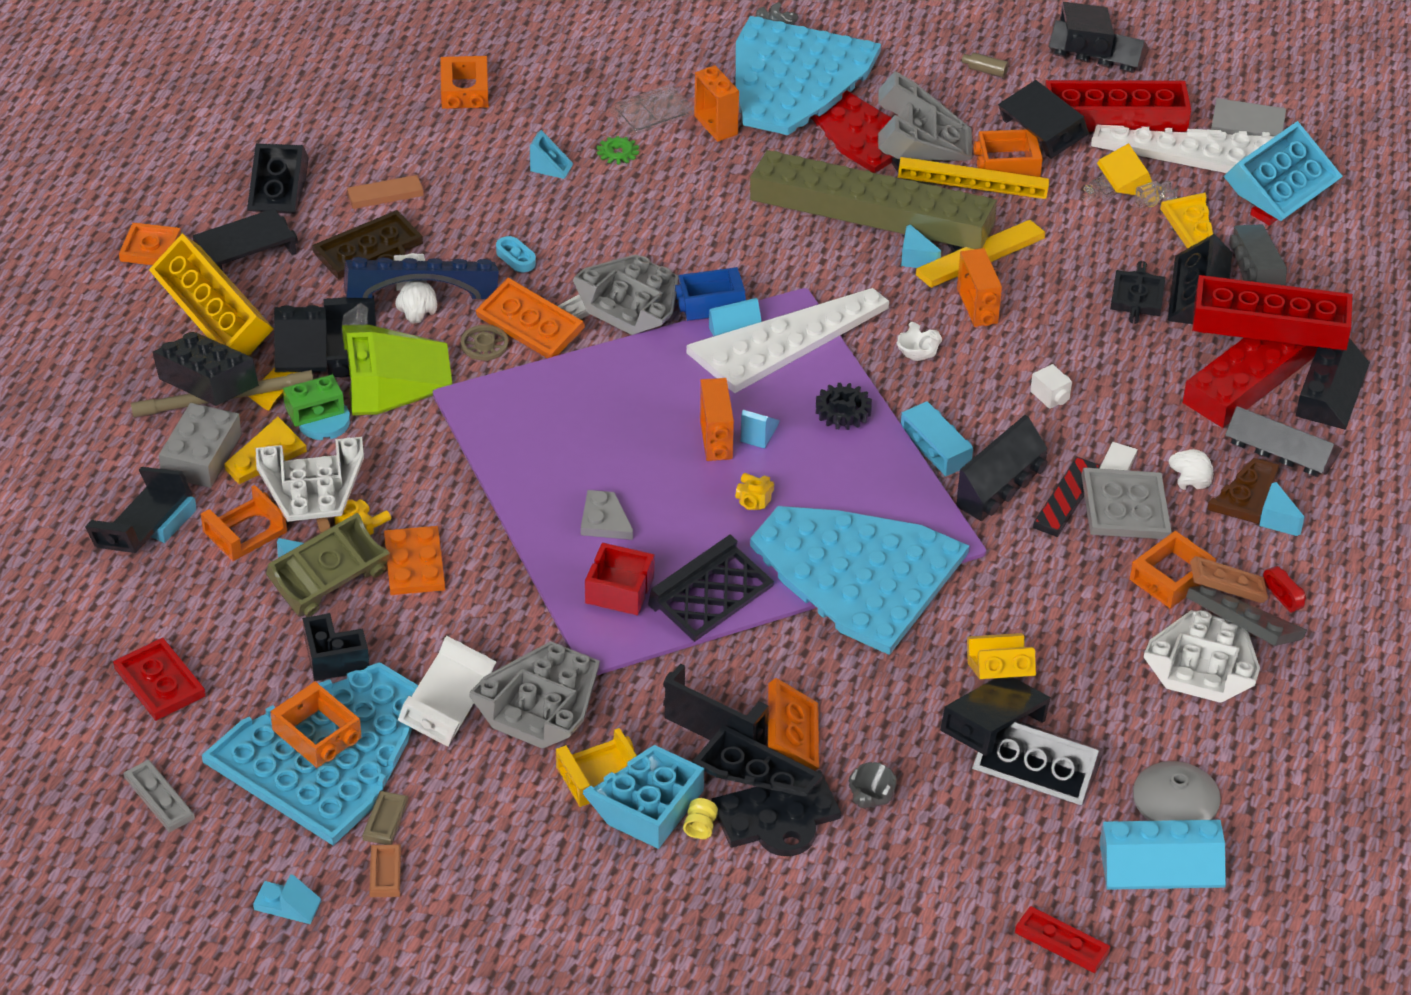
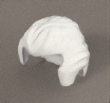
M417 280L408 282L403 286L396 298V308L400 312L405 313L406 319L411 324L420 323L427 312L430 315L435 314L437 310L436 293L426 282Z
M910 322L908 324V331L898 335L897 346L899 350L902 351L905 357L913 361L934 357L939 344L942 342L939 331L928 330L921 333L919 330L920 325Z
M1189 449L1177 452L1169 458L1170 467L1174 471L1181 473L1178 479V485L1181 489L1186 490L1187 485H1193L1196 489H1205L1212 484L1213 466L1204 452Z

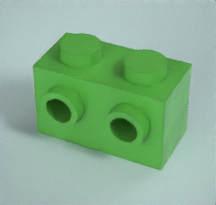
M333 374L283 388L285 408L295 427L345 413L343 393Z

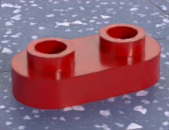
M1274 566L1264 571L1265 586L1289 612L1293 613L1304 607L1306 600L1304 590L1288 576L1285 570Z

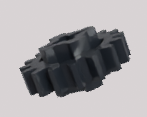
M838 383L835 388L832 385H828L827 391L821 389L820 396H816L815 413L819 414L820 421L826 420V426L835 424L838 430L841 426H845L847 430H850V425L859 428L860 422L867 423V418L871 417L872 399L868 398L867 391L861 392L860 386L854 389L851 383H848L846 387Z

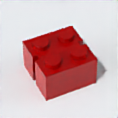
M602 542L585 579V603L638 615L644 603L645 594L648 593L654 579L655 554Z

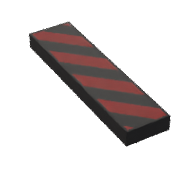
M1076 456L1036 517L1033 528L1058 537L1084 497L1081 476L1083 468L1100 469L1101 465Z

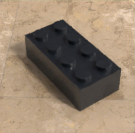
M197 332L186 333L183 335V338L174 342L164 343L161 348L152 351L160 380L215 406L259 386L252 357Z

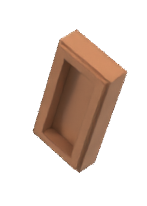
M401 844L371 845L370 898L400 897Z

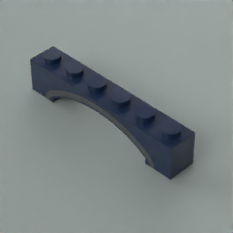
M356 257L352 260H345L344 291L347 298H372V293L395 283L411 280H434L458 286L468 291L472 299H487L498 288L499 271L495 262L488 259H479L477 262L464 259L442 261L437 258H431L428 261H417L413 258L393 261L390 258L367 260Z

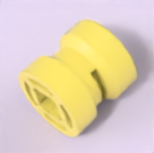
M697 798L690 802L688 816L683 825L684 832L688 836L698 839H707L711 836L714 827L713 822L718 812L715 803L704 798Z

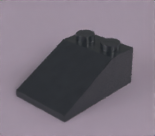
M256 143L247 211L264 212L275 208L278 213L296 214L306 181L309 160L303 145Z
M290 305L274 307L275 372H303L312 370V372H327L325 307L309 305L307 307H293Z

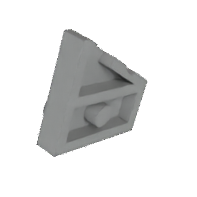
M587 491L581 523V535L633 539V529L614 492Z

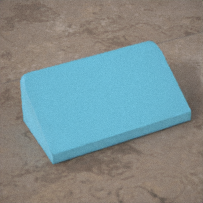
M757 298L709 309V329L713 336L762 322Z
M187 497L151 537L166 543L197 510L195 497Z

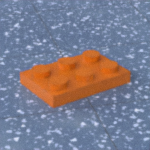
M438 526L384 530L385 548L390 552L387 561L390 595L444 591L445 581Z
M775 678L768 683V747L816 771L819 768L818 702Z

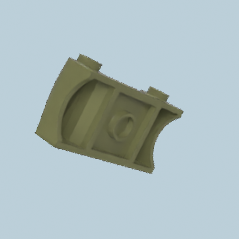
M356 513L270 562L266 575L298 617L304 615L310 617L320 609L319 604L322 597L362 573L365 578L370 576L377 578L386 570L385 566L390 552L373 540L366 530L361 516Z

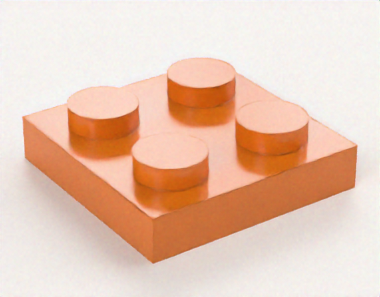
M133 222L119 252L120 262L153 265L181 235V229Z

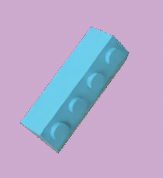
M1221 820L1103 822L1099 844L1107 890L1225 888V840Z

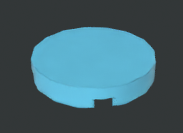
M344 405L345 413L300 425V431L307 437L315 440H323V437L337 438L348 429L350 425V412L347 406Z

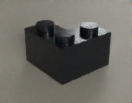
M330 613L302 618L304 639L314 681L347 676V673L355 670H364L369 666L368 646L363 628L335 633Z

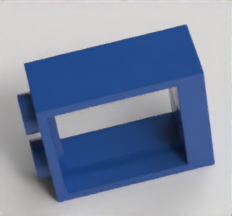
M738 267L678 275L679 285H675L680 312H685L687 321L709 318V309L746 300L745 289Z

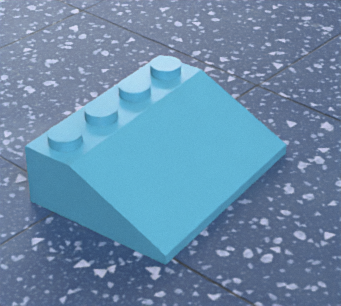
M1297 121L1239 161L1223 177L1239 196L1279 221H1282L1343 176Z

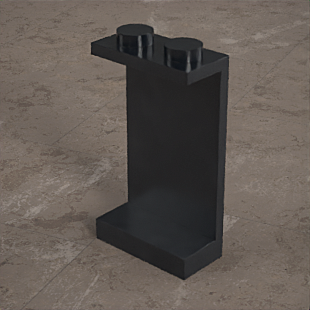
M1063 2L1059 21L1066 22L1067 27L1064 51L1110 57L1114 31L1108 7Z
M1034 80L998 104L1003 121L1007 123L1014 119L1041 140L1045 155L1050 159L1089 134L1084 116L1037 80Z
M275 208L193 235V241L209 255L222 271V264L282 244L286 246L291 255H295L296 244H298L295 231L289 229L284 216H280Z
M374 295L372 298L343 297L323 299L326 310L328 376L332 374L338 378L350 376L347 350H344L342 325L376 326Z
M141 467L139 472L146 488L113 523L91 520L85 526L94 546L101 549L136 553L192 493L183 472Z
M680 663L674 672L667 674L663 683V687H665V698L663 701L665 719L708 740H711L720 728L725 725L763 745L767 743L768 705L758 701L746 716L686 687L685 665Z
M1014 677L994 678L946 705L940 731L987 756L993 752L997 732L1027 715L1041 723L1045 722L1051 697Z

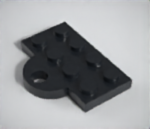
M824 776L808 797L762 787H753L711 798V801L718 808L716 817L731 848L759 841L767 851L779 856H795L807 851L815 840L816 825L841 819V811ZM793 837L799 840V843L789 845L784 840Z

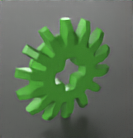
M616 136V138L612 139L608 137V141L602 140L600 142L602 146L597 145V150H600L597 151V155L601 156V160L609 158V164L614 160L617 161V165H620V160L627 164L629 163L627 158L635 160L636 156L634 155H639V151H636L639 149V146H633L635 141H628V137L619 138V136ZM614 148H622V153H614Z

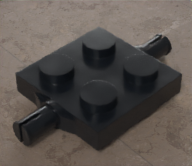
M1139 261L1136 271L1116 270L1110 310L1130 312L1129 322L1132 324L1134 317V324L1140 321V314L1160 316L1166 277L1146 273L1147 263L1144 261L1143 268H1141L1142 261Z

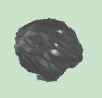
M779 2L769 8V12L766 11L765 7H760L756 11V17L781 21L794 25L799 18L794 12L787 11L781 13L779 9L782 5Z
M877 762L864 763L855 768L849 776V788L853 793V802L858 807L864 809L875 808L888 804L892 800L896 785V775L885 765Z

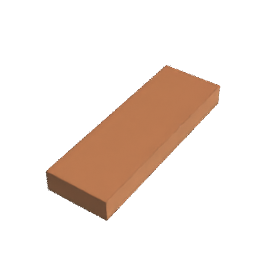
M418 175L349 187L347 188V195L352 209L421 197L423 196V188Z
M1197 556L1190 561L1194 583L1259 603H1264L1268 599L1264 577Z

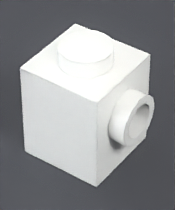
M1051 364L1032 374L1030 391L1051 409L1057 405L1065 404L1070 399L1072 381L1067 375H1064L1057 367Z

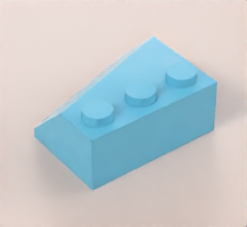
M653 745L628 761L627 766L615 774L611 772L597 786H589L583 790V795L609 826L659 849L688 812L690 802L699 798L704 791V768Z

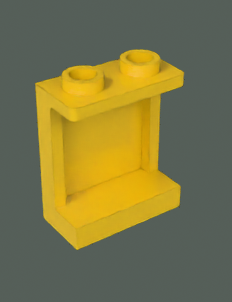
M1022 633L967 637L968 665L979 679L1036 676L1035 649L1033 647H1024V635Z
M617 728L614 729L613 740L581 752L571 754L566 745L557 748L556 767L579 807L590 804L583 795V790L589 786H597L611 772L614 774L627 766L628 761L637 755L634 752L630 737H625L621 729Z

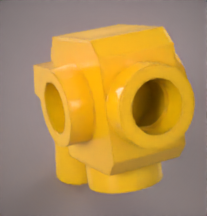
M743 473L741 476L742 483H739L736 488V499H740V505L748 510L765 509L771 501L774 482L770 481V477L765 475L758 478L748 473Z
M348 499L342 516H334L336 525L358 513L369 535L374 534V528L391 520V515L386 510L372 517L368 515L370 508L365 501L361 499L357 501Z

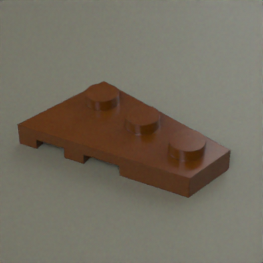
M1253 458L1236 475V479L1230 485L1226 484L1221 489V493L1208 502L1207 510L1259 524L1263 506L1271 484L1276 479L1279 464Z

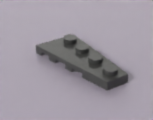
M1204 585L1190 587L1186 598L1274 646L1302 640L1307 629Z

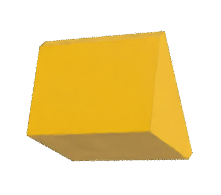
M1129 143L1098 160V166L1116 193L1156 197L1157 192L1150 174Z

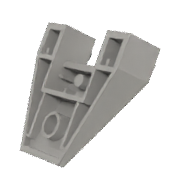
M894 71L878 89V104L885 110H890L898 116L894 115L878 133V148L883 153L897 159L905 157L919 160H971V128L914 81Z

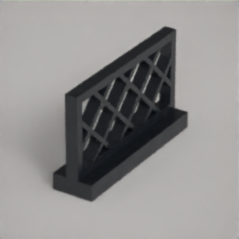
M729 534L651 588L648 606L655 612L660 609L695 642L773 587L774 581L736 547L738 541ZM736 558L743 565V569L728 568V562ZM711 574L724 575V583L708 582V576ZM728 575L743 577V585L728 584ZM747 577L758 578L763 584L760 586H748ZM692 587L704 588V597L688 595L689 589ZM708 589L723 590V599L708 597ZM727 591L743 592V598L740 600L727 599ZM672 601L684 602V611L673 610L668 604ZM688 603L704 604V612L688 611ZM708 605L723 606V612L720 614L707 613ZM688 619L703 620V626L695 631L688 624Z

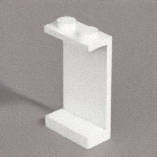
M446 636L437 657L413 695L408 696L404 702L398 721L449 746L474 705V702L469 697L470 691L484 676L493 672L496 661Z

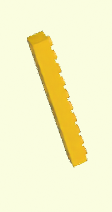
M900 157L897 177L1042 199L1047 198L1049 188L1048 178Z

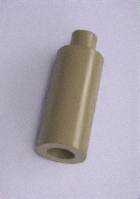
M974 52L972 55L964 54L962 57V63L969 64V69L1002 78L1005 77L1008 71L1009 62Z

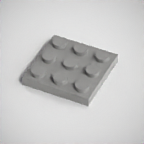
M1083 468L1081 476L1090 535L1164 539L1172 533L1161 473Z

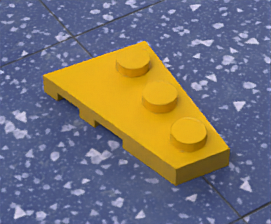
M1206 193L1161 202L1160 210L1187 249L1213 235L1212 225L1209 222V209L1206 206Z
M276 417L224 463L225 470L240 485L260 475L256 466V448L282 445L284 461H288L307 452L306 445L279 417Z

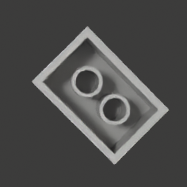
M190 403L159 453L160 469L182 471L187 483L211 488L225 465L224 463L228 460L242 436L239 413Z

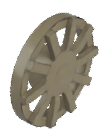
M493 325L474 326L462 335L461 349L463 353L472 359L489 361L502 356L508 349V336L502 329ZM496 334H498V335H500L502 338H499V339H496V340H495L494 336H495ZM469 336L474 339V341H466V340H467V338H468ZM504 341L503 345L495 344L497 342ZM465 344H470L474 346L467 348Z

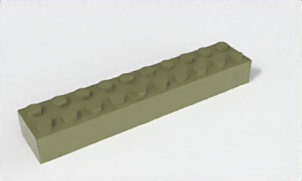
M767 150L750 176V200L901 234H905L906 226L912 225L929 240L960 247L982 248L996 222L997 199L964 193L959 190L941 188L936 185L918 183L913 180L899 179L889 175L885 176L870 171L848 168L847 166L834 165L824 161L811 160L801 156L783 154L778 151Z

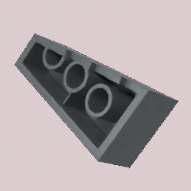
M1264 225L1234 226L1233 235H1230L1229 245L1230 249L1234 250L1243 280L1286 286L1287 267Z

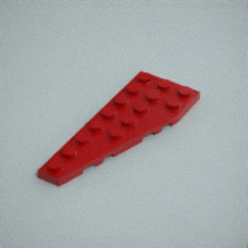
M847 90L842 94V99L820 116L814 114L810 117L817 126L823 129L825 136L834 142L836 149L841 154L870 172L877 173L891 164L894 157L883 153L878 148V133L892 118Z

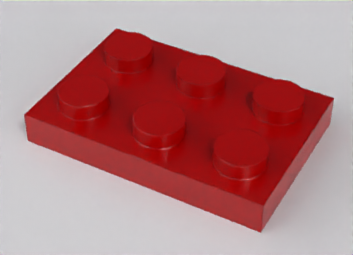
M163 637L113 661L116 672L155 721L206 697L205 688Z

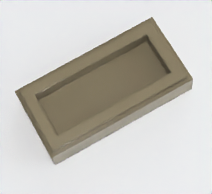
M380 791L363 832V841L392 845L408 804V796Z

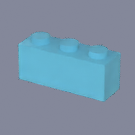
M928 401L902 412V427L915 446L945 477L960 471L964 465L972 460V444L965 440L957 432L956 428L949 424L941 413Z

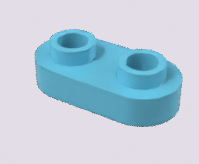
M512 236L502 237L497 240V256L515 271L529 272L535 268V253L520 240Z

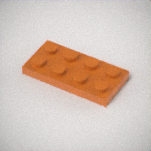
M507 278L475 310L478 318L490 325L499 327L510 337L546 358L558 356L585 328L582 320L510 278Z

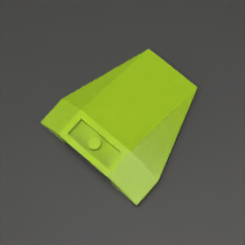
M342 325L344 350H347L351 379L349 394L352 416L381 414L433 396V390L452 385L447 343L372 325Z

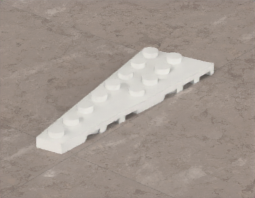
M1097 125L1092 137L1091 146L1116 151L1129 143L1138 156L1227 173L1239 161L1275 136H1270L1269 132H1262V136L1247 135V131H1239L1231 135L1221 130L1187 129V132H1172V128H1165V131H1150L1149 127L1129 130V128L1124 126Z
M867 289L687 345V354L714 377L726 378L728 388L732 392L737 393L889 309V300L875 289Z

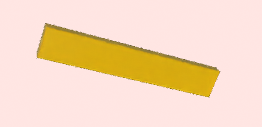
M1027 220L988 237L982 248H985L992 262L1045 239V231L1031 220ZM964 247L916 268V276L931 288L958 277L960 251L973 249Z

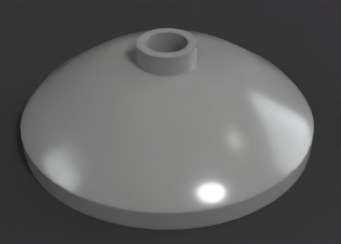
M1165 761L1153 764L1138 775L1133 788L1135 805L1140 813L1149 821L1212 820L1220 807V791L1213 778L1202 769L1185 762Z

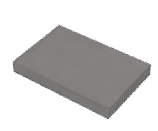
M1216 98L1211 130H1221L1231 135L1239 131H1247V135L1262 136V132H1269L1270 136H1277L1283 131L1286 108Z

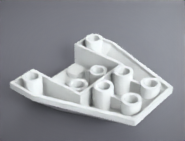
M362 437L335 439L337 455L288 461H284L282 445L256 448L257 471L287 522L342 516L364 460Z
M1201 610L1189 611L1150 639L1144 653L1145 660L1166 689L1220 703L1255 686L1260 671L1248 631L1224 618L1213 616L1209 612Z

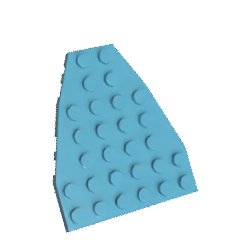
M750 16L736 40L735 87L739 90V110L742 114L743 125L784 135L793 133L798 127L809 123V117L814 114L817 116L824 114L842 99V94L846 90L851 92L858 80L864 81L869 76L881 52V44L869 40L851 38L846 35H837L827 31L814 30L804 26L786 24L781 21Z
M778 506L750 538V547L763 557V561L768 567L773 566L778 572L779 580L805 603L810 601L818 608V614L821 617L825 618L828 616L835 622V629L888 655L893 652L969 553V545L923 525L839 510Z
M380 662L367 666L364 670H355L347 673V679L333 684L330 679L319 683L321 687L360 718L362 738L353 746H349L337 754L333 760L316 768L272 730L270 711L275 708L272 705L265 709L266 714L254 720L249 716L236 724L202 754L203 763L334 846L373 809L378 794L384 789L408 743L412 731L411 727L398 721V717L408 696L413 695L418 685ZM319 710L295 726L315 745L339 729L334 722Z

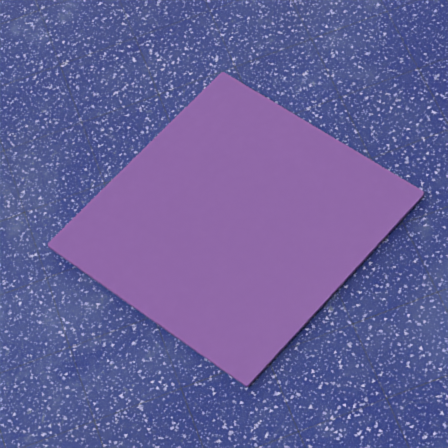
M807 288L758 300L762 322L818 305V302ZM709 318L685 320L433 390L434 400L568 648L599 660L600 665L597 675L817 608L810 601L805 603L779 580L778 572L773 566L768 567L764 563L763 557L750 547V538L778 506L839 510L919 524L969 545V553L962 563L986 555V548L841 336L823 344L737 393L732 392L728 388L734 419L733 459L706 461L699 419L700 379H714L716 377L687 354V345L714 337L709 329ZM838 383H841L843 387L851 383L854 389L860 386L861 392L867 391L868 398L872 399L871 417L867 418V423L860 422L859 428L850 425V430H847L845 426H841L838 430L835 424L826 426V420L820 421L819 414L815 413L816 396H820V390L827 391L828 385H832L835 388ZM743 410L780 420L765 449L740 442L741 414ZM743 473H748L758 478L765 475L770 477V481L774 482L771 501L765 509L748 510L740 505V499H736V488L739 483H742L741 476ZM588 490L615 493L633 529L632 540L581 535V523ZM731 534L738 541L736 547L774 581L773 587L694 642L660 609L655 612L648 606L651 588ZM602 542L655 554L654 579L648 593L645 594V600L638 615L585 603V579ZM736 558L728 562V568L743 569V565ZM711 574L708 576V582L724 583V575ZM728 575V584L743 585V577ZM747 577L748 586H760L763 584L758 578ZM692 587L689 589L688 595L704 597V588ZM708 589V597L723 599V590ZM727 591V599L740 600L743 598V592ZM672 601L668 604L673 610L684 611V602ZM688 603V611L703 613L704 604ZM708 605L707 613L720 614L723 612V606ZM688 619V624L696 631L703 626V620Z

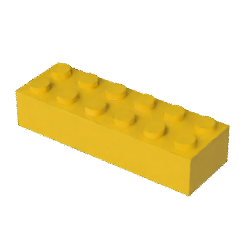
M183 233L149 269L200 330L214 341L249 356L274 329L209 255Z

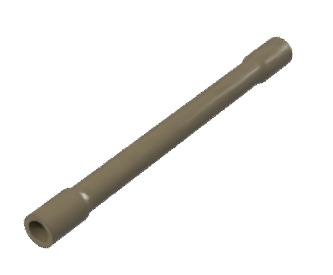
M312 370L258 381L259 386L234 398L283 390L285 387L314 380ZM189 393L162 399L132 402L131 408L133 417L137 418L154 415L163 411L185 408L190 403L201 405L208 402Z

